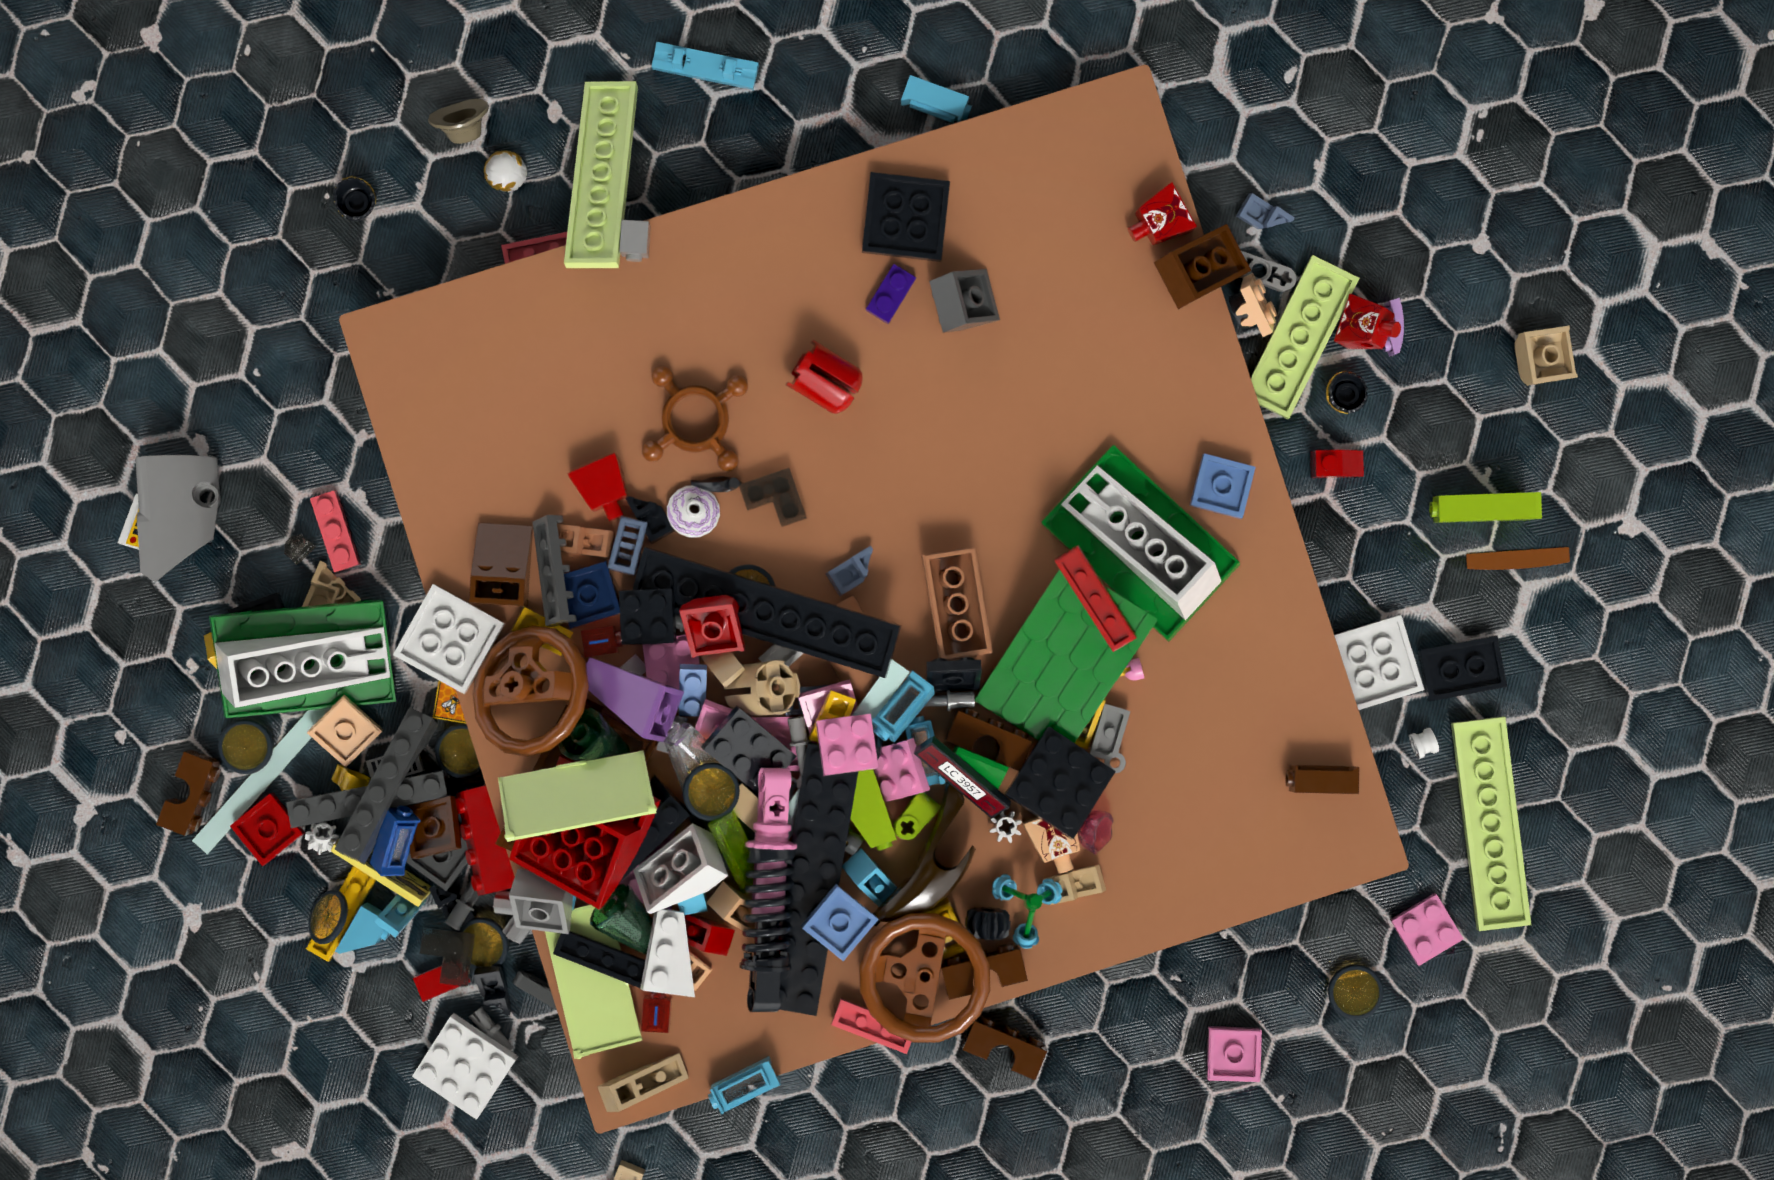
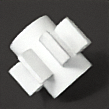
M1011 811L1008 816L1002 812L997 819L994 817L990 818L995 823V827L989 829V832L999 833L997 836L998 842L1003 837H1007V840L1012 843V835H1021L1020 831L1017 830V825H1020L1022 821H1014L1012 819L1014 811ZM1004 819L1008 823H1012L1008 833H1005L1002 829L999 830Z
M326 821L317 825L315 823L311 824V832L308 831L305 834V840L309 841L308 850L313 848L318 852V855L327 850L331 852L333 844L339 839V836L334 834L336 826H330Z

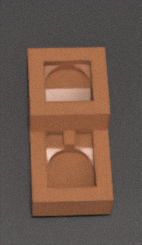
M557 524L559 539H566L567 543L566 546L560 547L561 552L610 558L614 531Z

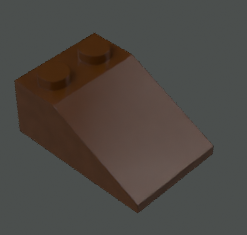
M1227 224L1168 253L1154 262L1178 309L1251 271Z

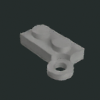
M1104 704L1089 753L1104 759V764L1115 770V773H1119L1126 766L1125 757L1118 752L1130 711ZM1114 757L1120 761L1119 766L1116 768L1110 765V760Z

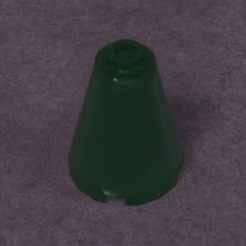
M593 708L584 710L571 734L558 744L561 753L574 761H590L630 753L627 743L601 713Z
M620 884L600 910L597 908L593 910L590 917V925L595 930L645 956L647 955L653 918L646 911L645 906L629 885L626 887L624 884Z

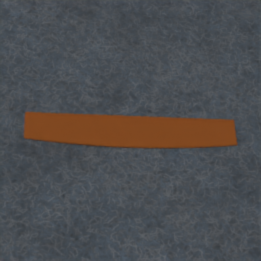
M1569 547L1472 553L1466 554L1467 569L1507 570L1570 562Z

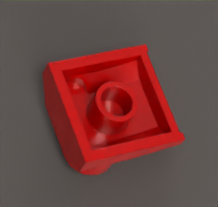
M721 595L697 598L681 605L679 612L692 658L701 655L745 651L738 617L739 605L733 597Z

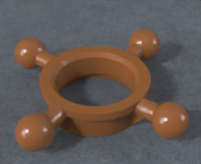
M659 366L655 368L652 372V381L655 385L664 387L670 394L662 412V426L666 435L658 441H648L642 448L643 457L647 461L656 462L662 458L663 450L672 443L687 452H703L712 448L718 456V466L723 471L734 470L739 462L737 454L731 450H726L720 443L727 432L729 424V414L725 402L733 396H743L748 390L747 380L739 375L733 376L728 380L727 388L719 394L707 387L697 385L678 389L672 381L673 373L668 367ZM691 395H700L711 400L716 406L719 414L718 425L708 438L695 442L681 438L674 431L671 422L672 412L675 405L681 399Z

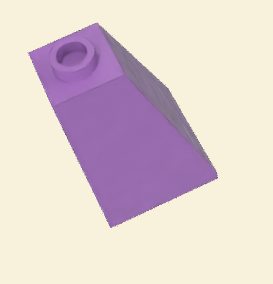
M589 657L588 662H586L588 690L641 737L666 743L684 691Z

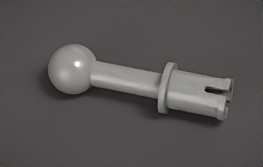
M947 690L946 695L932 696L924 707L947 706V711H951L954 708L975 707L974 691L950 692V690ZM907 692L898 702V709L905 712L916 696L911 692Z
M804 716L787 719L791 735V743L789 745L796 748L800 777L797 780L798 789L801 787L807 752L806 744L811 742L807 738Z

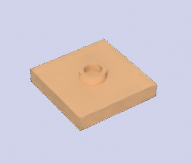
M343 695L307 731V734L343 766L347 767L383 729L346 695Z

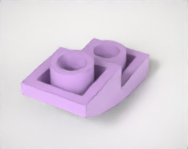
M1400 298L1390 300L1384 304L1385 308L1394 313L1393 321L1401 324L1399 336L1396 338L1388 337L1385 347H1383L1384 352H1388L1389 357L1400 353L1403 341L1404 318Z

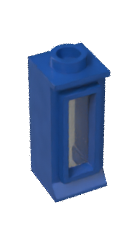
M398 806L397 808H389L383 820L370 864L380 876L405 875V864L410 851V845L413 841L417 824L421 821L409 807Z

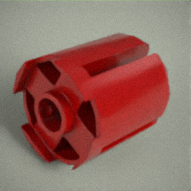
M813 339L810 342L814 345L811 352L808 350L807 354H802L791 372L795 378L792 384L787 382L786 386L830 413L838 414L851 405L854 397L822 376L855 394L859 392L862 386L863 375L857 366Z

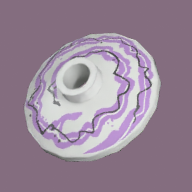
M685 486L678 489L670 497L667 505V518L671 527L679 534L689 538L702 537L710 533L717 525L720 517V507L716 497L710 491L695 486ZM696 505L699 508V512L692 513L689 507Z

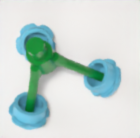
M1003 874L994 880L992 884V895L994 898L1010 900L1013 896H1016L1024 901V906L1028 909L1026 923L1020 924L1014 930L1013 941L1015 944L1024 949H1030L1033 945L1038 944V931L1032 925L1036 909L1041 907L1042 903L1050 905L1060 902L1063 890L1058 882H1054L1050 878L1044 879L1042 884L1038 885L1037 894L1027 895L1017 891L1015 881L1007 874Z

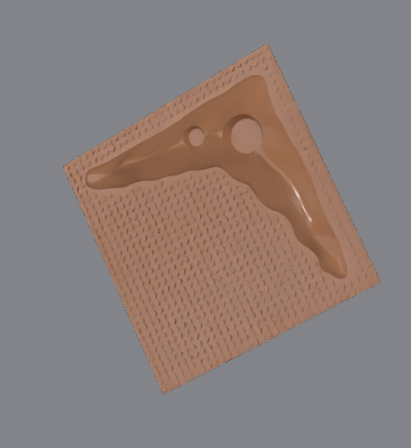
M1148 65L1134 67L644 220L649 221L651 226L649 258H642L641 262L627 261L626 257H622L620 253L619 268H566L564 264L566 245L340 316L339 322L426 595L432 584H435L469 603L470 577L479 523L533 526L532 522L543 516L562 515L564 522L557 524L614 531L613 549L621 517L609 521L603 508L593 512L567 474L613 453L618 456L628 496L656 503L663 508L666 515L670 497L678 489L692 486L691 480H705L712 477L725 476L737 478L742 482L737 489L729 492H711L719 503L720 517L717 525L710 533L702 537L689 538L675 530L651 544L645 533L639 564L643 549L648 547L726 572L740 565H756L771 575L776 587L834 605L854 595L864 614L902 625L892 659L910 671L904 681L912 670L923 679H926L927 662L938 658L922 555L975 547L993 653L971 656L975 660L981 659L982 666L979 690H974V699L1059 570L1054 561L1055 558L1069 551L1041 522L1112 445H1115L1240 562V566L1169 642L1154 628L1151 629L1132 657V659L1139 658L1144 679L1130 680L1125 676H1120L1107 694L1105 704L1130 711L1118 752L1125 757L1126 766L1124 770L1113 775L1079 829L1080 851L1069 854L1074 868L1072 870L1099 864L1106 891L1053 905L1042 903L1041 907L1036 909L1032 925L1038 931L1039 942L1030 949H1024L1013 941L1014 930L1020 924L1027 921L1028 909L1024 906V901L1016 896H1013L1010 900L994 898L992 895V884L997 877L1007 874L1015 881L1017 891L1027 895L1037 894L1038 885L1042 884L1044 878L1059 874L1055 862L1051 860L1044 863L1041 860L1022 823L1017 825V830L1020 831L1021 835H1012V843L1007 840V837H1003L998 842L997 836L999 833L989 832V829L995 827V823L964 796V804L937 845L935 857L942 866L954 867L960 863L972 845L976 850L963 878L947 898L951 903L957 921L965 928V917L969 909L974 907H992L1006 910L1010 914L1011 921L1009 936L1001 940H978L983 950H987V953L998 951L997 947L1003 944L1013 943V947L1019 946L1028 979L1025 982L1001 987L997 973L990 969L991 991L984 1008L1377 880L1408 868V860L1222 289L1220 287L1178 309L1154 264L1155 261L1168 253L1202 237L1204 233ZM871 172L950 181L941 262L862 253ZM1173 182L1197 227L1189 234L1157 245H1152L1147 236L1134 242L1128 232V227L1139 222L1135 214L1136 211L1164 187ZM895 264L915 276L916 280L892 320L887 324L867 312L866 308L891 267ZM987 269L1000 320L961 331L943 333L929 281L954 271ZM813 339L857 366L862 372V386L859 392L855 394L822 376L854 397L851 405L838 414L830 413L786 386L787 382L792 384L795 376L791 372L802 354H807L808 350L811 352L814 345L810 343ZM659 366L668 367L673 373L672 381L678 389L697 385L707 387L719 394L727 388V382L731 377L739 375L747 380V392L740 397L733 396L725 402L729 414V424L727 432L720 443L726 450H731L737 454L739 462L734 470L723 471L718 466V456L712 448L703 452H687L672 443L663 450L662 458L656 462L647 461L643 457L642 448L648 441H658L666 435L662 426V412L670 394L664 387H659L652 381V372L655 368ZM691 395L681 399L675 405L671 416L672 426L676 434L685 440L694 442L704 440L712 435L719 421L718 410L714 403L700 395ZM1205 453L1256 467L1242 519L1189 506L1202 454ZM626 498L618 501L624 517L638 520ZM696 505L689 507L692 513L699 512V508ZM625 526L624 531L639 534L640 530ZM533 531L528 607L526 608L545 617ZM627 537L622 538L623 542L636 545L637 540ZM871 546L873 551L869 560L868 574L864 582L839 596L826 573ZM620 547L619 552L633 555L634 550ZM561 552L562 565H569V572L605 561L609 564L610 558ZM621 558L617 560V563L631 565L629 560ZM746 569L735 573L736 575L770 585L767 578L758 571ZM609 570L619 600V591L633 589L636 575L632 576ZM1102 581V583L1104 584L1105 587H1107V588H1109L1110 590H1112L1107 584H1105V583ZM469 603L505 623L493 646L512 632L511 630L524 607ZM620 614L572 629L569 628L568 623L559 624L573 632L570 639L575 642L585 662H588L589 657L621 667L636 654L645 664L643 644L621 645ZM676 629V636L686 635L685 630L680 632V629ZM742 634L745 651H733L732 653L741 664L759 663L761 661L758 658L774 644ZM608 639V642L589 644L591 641ZM542 646L539 648V662L547 671L570 672V667L563 655L559 656ZM804 653L789 666L792 673H797L800 687L832 685L840 682L830 662ZM509 655L502 660L493 676L497 675L508 663ZM524 655L520 661L521 668L527 663V655ZM699 656L700 664L706 665L703 659ZM707 666V700L730 708L724 696L751 693V687L724 689L722 683ZM475 676L466 694L457 690L456 692L500 831H502L505 822L498 777L532 772L541 753L529 757L507 754L485 738L475 719L473 703ZM546 680L543 683V693H545L549 688V680ZM500 684L496 688V696L501 694ZM778 684L772 685V691L779 690ZM913 687L907 691L913 693L916 697L920 693ZM588 690L587 699L603 706V713L625 723ZM950 691V692H971V691ZM935 692L933 696L946 695V692ZM795 697L793 702L794 709H799L798 697ZM564 700L490 705L491 714L499 729L511 738L529 740L542 736L553 728L566 703ZM975 702V707L967 708L979 713L978 719L988 723L989 718L1003 723L1002 729L1010 733L1013 732L1014 728L1020 730ZM947 706L923 707L916 717L924 716L925 720L930 719L934 736L953 751L955 744L946 741L945 737L956 711L963 712L964 708H954L951 711H947ZM679 707L676 713L677 716H679ZM784 713L781 715H762L752 717H797L804 716V714L786 715V713ZM589 716L574 746L573 754L590 761L638 752L644 743ZM681 716L688 718L687 724L692 725L683 757L658 751L656 746L647 764L649 781L655 774L684 805V782L693 770L699 752L708 754L705 751L689 746L699 718L698 716ZM806 724L807 738L809 739L810 734ZM925 730L913 733L916 747L927 740ZM905 731L895 743L907 740ZM1094 731L1093 736H1092V738H1091V741H1090V744H1089V746H1088V749L1082 748V749H1084L1085 751H1087L1088 753H1089V751H1090V747H1091V744H1092V740H1093L1095 731ZM1082 732L1080 736L1085 738L1086 733ZM984 735L975 741L971 752L994 760L998 751V745L992 736ZM1030 735L1028 736L1027 740L1032 741L1033 743L1027 757L1029 756L1034 746L1038 742V740H1036ZM890 739L883 740V746L894 743ZM1096 757L1098 760L1104 763V759ZM1114 757L1110 760V765L1113 768L1119 766L1120 761L1118 758ZM921 760L925 774L935 772ZM1290 765L1359 767V794L1290 792L1289 787L1285 783L1286 771H1290ZM1009 767L998 789L1001 793L1005 794L1019 771ZM790 771L792 777L796 779L800 777V771ZM692 779L688 795L692 797L723 787V785L715 786ZM945 784L930 785V790L925 791V793L941 805ZM798 788L794 789L793 796L797 792ZM914 795L884 802L892 827ZM1010 799L1012 801L1010 808L1003 811L1004 815L1007 816L1011 811H1014V817L1012 818L1014 821L1021 820L1023 822L1037 817L1012 799ZM777 804L771 806L772 810L777 809ZM939 811L913 839L904 840L896 836L897 840L892 841L893 846L880 851L877 850V847L870 848L864 839L857 851L862 848L898 887L904 879L910 878L918 865V857L931 834ZM689 817L676 828L677 831L673 838L691 825ZM850 819V828L853 830V832L861 835L859 830L856 828V826ZM1006 819L1002 820V826L999 827V830L1002 829L1005 833H1008L1012 823H1008ZM910 821L908 823L901 822L902 834L913 831L910 828L912 824ZM507 850L508 857H510L511 851ZM846 851L844 854L843 864L846 861H848L849 858L852 856ZM510 860L514 876L517 869L527 870ZM746 864L727 870L728 876L706 892V900L708 901L723 881L752 900L753 893H746L744 888L746 885H753V879L746 878L745 872L747 870H754V864ZM842 868L839 886L870 912L874 913L878 906L854 883ZM613 891L608 900L610 901L621 950L646 960L654 913H648L644 903L641 904ZM576 897L574 909L590 905ZM678 903L672 905L671 910L678 911ZM707 904L708 911L695 913L694 915L726 925L734 929L735 933L727 956L703 952L688 945L690 952L712 968V971L698 989L694 990L695 997L658 992L651 993L630 985L643 1040L593 1053L581 1059H574L573 1048L545 931L532 930L595 1131L599 1134L708 1099L712 1084L770 1056L771 1066L776 1076L876 1044L874 1041L832 1026L831 1022L841 998L867 1008L860 993L859 964L868 941L888 922H881L877 927L873 925L844 961L828 949L817 1016L779 1010L778 1012H749L747 993L749 990L750 971L739 968V963L744 958L745 953L741 949L744 943L754 944V937H744L742 930L725 921ZM911 930L895 937L882 953L904 954L917 945L919 930ZM952 940L948 943H945V948L957 942L955 940ZM933 942L923 944L924 952L929 955H933L938 951L937 945ZM966 951L954 955L961 956V959L969 958ZM895 963L892 966L893 973L898 976H902L907 972L905 965L902 963ZM698 965L692 972V978L701 969ZM942 971L939 976L931 1025L955 1018L967 1006L971 996L968 995L949 1000ZM924 972V977H929V973ZM884 981L876 982V989L884 1006L898 1019L904 1021L908 999L898 985ZM918 994L914 997V1002L920 1007H924L929 1003L927 996L923 994ZM655 1006H658L657 1025H654ZM680 1053L689 1077L688 1079L620 1112L606 1111L597 1086L630 1071ZM760 1072L722 1092L726 1093L763 1081V1076Z

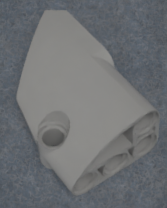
M156 455L141 456L135 459L139 504L137 530L140 572L154 582H157L172 568L214 539L217 512L221 503L218 462L215 457ZM205 492H213L215 494V499L211 503L201 502V496Z

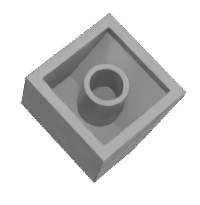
M517 869L509 893L516 928L569 934L573 895L529 870Z

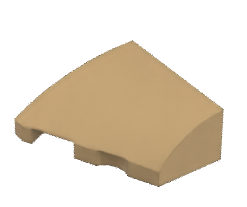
M320 561L302 607L358 602L361 599L345 586V582L340 577L337 578L327 568L325 562Z

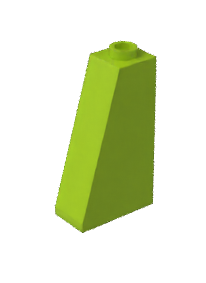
M1541 492L1433 497V502L1429 504L1430 517H1433V523L1542 519Z
M873 769L859 771L850 819L870 848L877 847V850L880 851L893 846L892 841L897 839Z

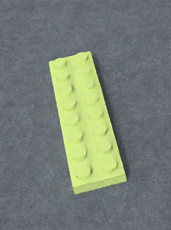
M636 81L585 82L564 257L566 268H619L621 222L624 220L638 92Z
M1506 717L1451 723L1476 929L1478 931L1531 925Z

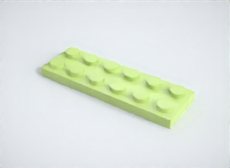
M1314 255L1310 257L1250 377L1260 406L1286 419L1290 418L1346 306L1349 294H1352L1360 278Z

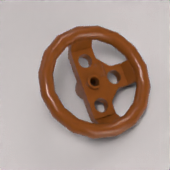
M531 625L510 632L490 649L478 669L473 690L475 719L489 742L504 753L529 757L552 750L571 734L584 712L589 689L586 662L575 642L555 628ZM546 643L560 651L570 667V672L547 671L539 662V648ZM509 655L508 663L497 675L493 676L502 660ZM524 655H527V663L521 668L520 661ZM546 680H549V688L545 693H543V683ZM500 684L501 694L496 696V688ZM553 700L569 701L567 709L553 728L544 735L529 740L511 738L499 729L491 714L490 705Z
M909 913L886 923L868 941L859 964L860 993L870 1015L889 1033L913 1043H937L963 1033L981 1015L991 991L990 964L979 940L960 922L937 913ZM911 930H919L917 945L904 954L882 953L895 937ZM946 935H948L966 950L974 969V989L967 1006L954 1019L937 1026H931ZM933 942L937 945L938 951L933 955H929L924 952L923 944ZM895 963H902L905 965L907 972L902 976H898L893 973L892 966ZM924 972L929 973V977H924ZM884 981L898 985L908 999L904 1021L898 1019L884 1006L876 989V982ZM918 994H923L927 996L929 1003L924 1007H920L914 1002V997Z

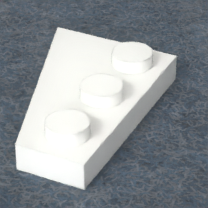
M669 909L654 912L641 990L695 997L684 912Z

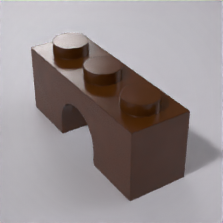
M964 708L963 712L956 711L945 737L946 741L971 751L979 737L984 735L992 736L998 745L994 761L1017 771L1020 770L1033 743L1027 740L1029 734L1015 728L1010 733L1002 729L1003 723L989 718L988 723L978 719L979 713Z
M194 750L184 751L175 776L188 783L190 795L185 802L175 798L165 800L156 825L184 836L192 834L194 831L196 832L202 823V817H200L202 809L208 805L212 793L209 792L212 783H215L220 776L221 769L219 765L221 761Z
M1013 943L998 946V951L987 953L986 949L983 950L990 964V969L998 975L1001 987L1028 981L1019 946L1013 947ZM961 956L945 959V964H941V971L948 999L971 995L974 989V969L970 959H961Z
M983 1015L970 1025L962 1044L964 1051L987 1060L994 1047L1006 1045L1014 1052L1010 1063L1011 1071L1036 1080L1047 1054V1048L1043 1045L1044 1041L1034 1036L1025 1038L1019 1035L1017 1029L1007 1025L1001 1028L994 1025L995 1021Z

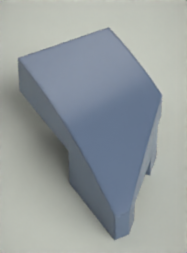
M1253 193L1248 194L1236 217L1256 229L1273 227L1292 222L1295 217L1278 206L1273 207Z
M871 546L826 573L839 596L864 582L868 574L869 560L873 551Z

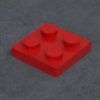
M274 793L267 795L230 825L261 866L269 863L305 834L301 827L291 828L288 810Z

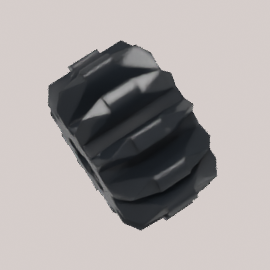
M974 907L967 911L965 926L977 939L1001 940L1009 936L1011 926L1010 914L1000 908Z

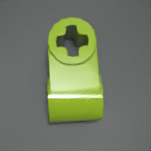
M925 792L915 794L906 805L904 811L896 819L893 826L894 833L897 837L904 840L915 838L923 827L936 815L941 805ZM910 821L912 823L910 828L913 831L902 834L901 822L908 823Z

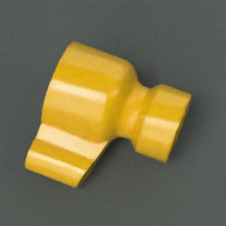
M341 764L337 765L331 778L342 791L368 786L370 782L368 776L350 770Z

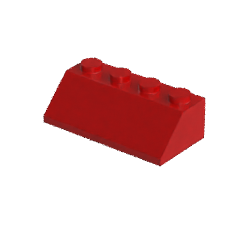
M486 785L457 793V798L455 799L457 811L461 815L462 820L460 832L462 838L467 843L466 860L468 865L472 866L473 876L471 877V883L474 891H477L478 896L510 889L515 876L507 850L495 844L501 831Z

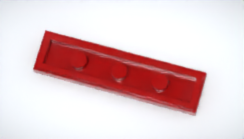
M1079 545L1055 558V563L1111 650L1114 652L1137 638L1136 634Z

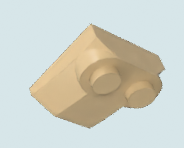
M1569 326L1518 334L1515 341L1518 371L1521 380L1527 386L1578 377L1575 370Z

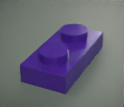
M893 264L867 306L866 311L889 324L914 284L916 277Z

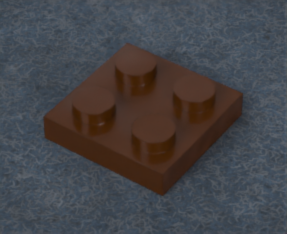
M447 796L407 806L421 820L417 824L413 841L410 845L411 858L419 859L462 848L456 797Z

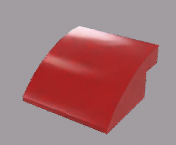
M569 752L559 756L556 766L586 760ZM654 797V802L658 809L661 800ZM656 813L515 840L509 860L595 908L601 909L628 870Z

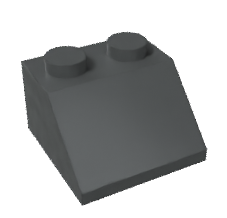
M987 269L954 271L929 281L943 333L961 331L1000 320Z

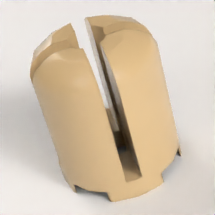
M779 660L742 664L746 670L726 688L724 687V689L751 687V693L724 697L731 709H734L737 705L749 716L781 715L790 711L788 709L793 705L795 697L800 695L797 673H792L790 668L783 663L784 661ZM778 684L779 690L772 691V685Z

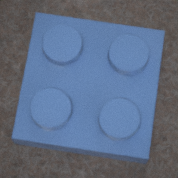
M1205 453L1202 454L1189 506L1242 519L1256 467Z
M835 884L802 923L801 927L844 961L878 921V918L840 886Z

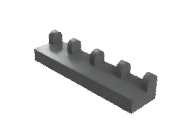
M546 515L532 522L546 626H557L562 623L577 621L576 615H569L567 599L574 596L573 591H566L564 573L570 571V566L562 565L560 547L567 545L566 539H559L557 523L564 522L562 515Z

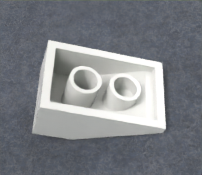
M693 823L633 870L646 911L650 914L705 893L728 876L714 835Z

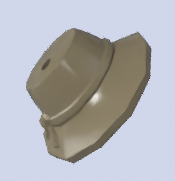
M483 99L462 101L431 113L428 122L433 127L440 128L451 142L457 144L468 143L481 136L482 117L488 112L489 104Z

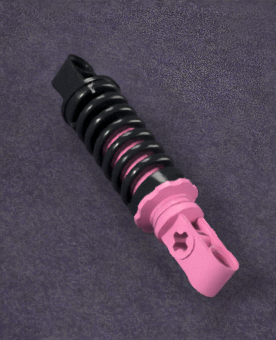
M760 768L758 774L757 822L753 823V829L756 830L755 840L747 841L745 844L746 849L749 851L746 862L754 864V870H747L745 872L746 878L753 879V885H746L744 890L746 893L753 894L752 900L746 899L744 901V906L752 908V913L745 914L743 921L755 923V929H744L742 931L744 937H754V944L744 943L741 949L745 953L744 958L739 963V968L750 971L749 990L747 993L749 1012H778L780 1008V972L791 970L790 954L783 950L791 944V939L784 934L789 933L792 929L791 923L786 921V919L792 916L793 911L786 905L793 901V895L785 890H789L794 886L793 879L787 875L795 871L793 858L796 855L797 844L790 842L788 838V832L791 831V824H788L789 790L791 787V772L789 768ZM777 804V809L769 810L770 806Z

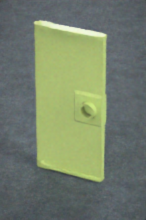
M643 750L498 777L505 822L504 837L507 842L654 814L657 811V806L652 796Z
M609 900L601 909L587 905L575 908L572 911L570 931L621 950ZM545 931L574 1059H581L593 1053L642 1041L630 985L554 955L553 952L561 933Z

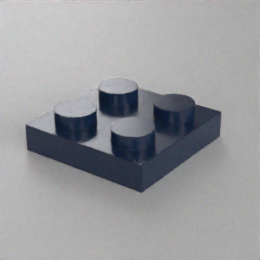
M606 561L564 574L566 591H573L574 596L567 599L569 615H576L577 619L576 622L568 623L570 629L620 614L619 600Z

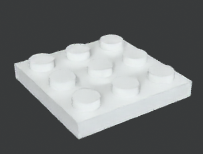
M432 584L393 655L457 691L466 694L477 675L478 669L505 623L439 586Z
M1401 615L1334 635L1358 710L1424 690Z
M453 1013L412 1077L477 1120L518 1056Z

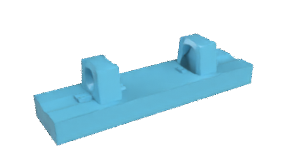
M656 42L651 67L657 71L754 90L759 63ZM683 55H686L685 64L683 67Z

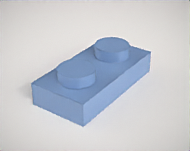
M680 664L679 690L684 691L679 705V716L699 717L706 699L707 665Z

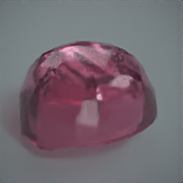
M1101 810L1090 812L1078 831L1080 844L1094 855L1098 854L1112 838V824L1114 820L1110 813Z

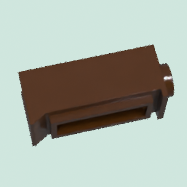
M1290 765V771H1286L1285 783L1289 787V791L1294 793L1359 794V767Z

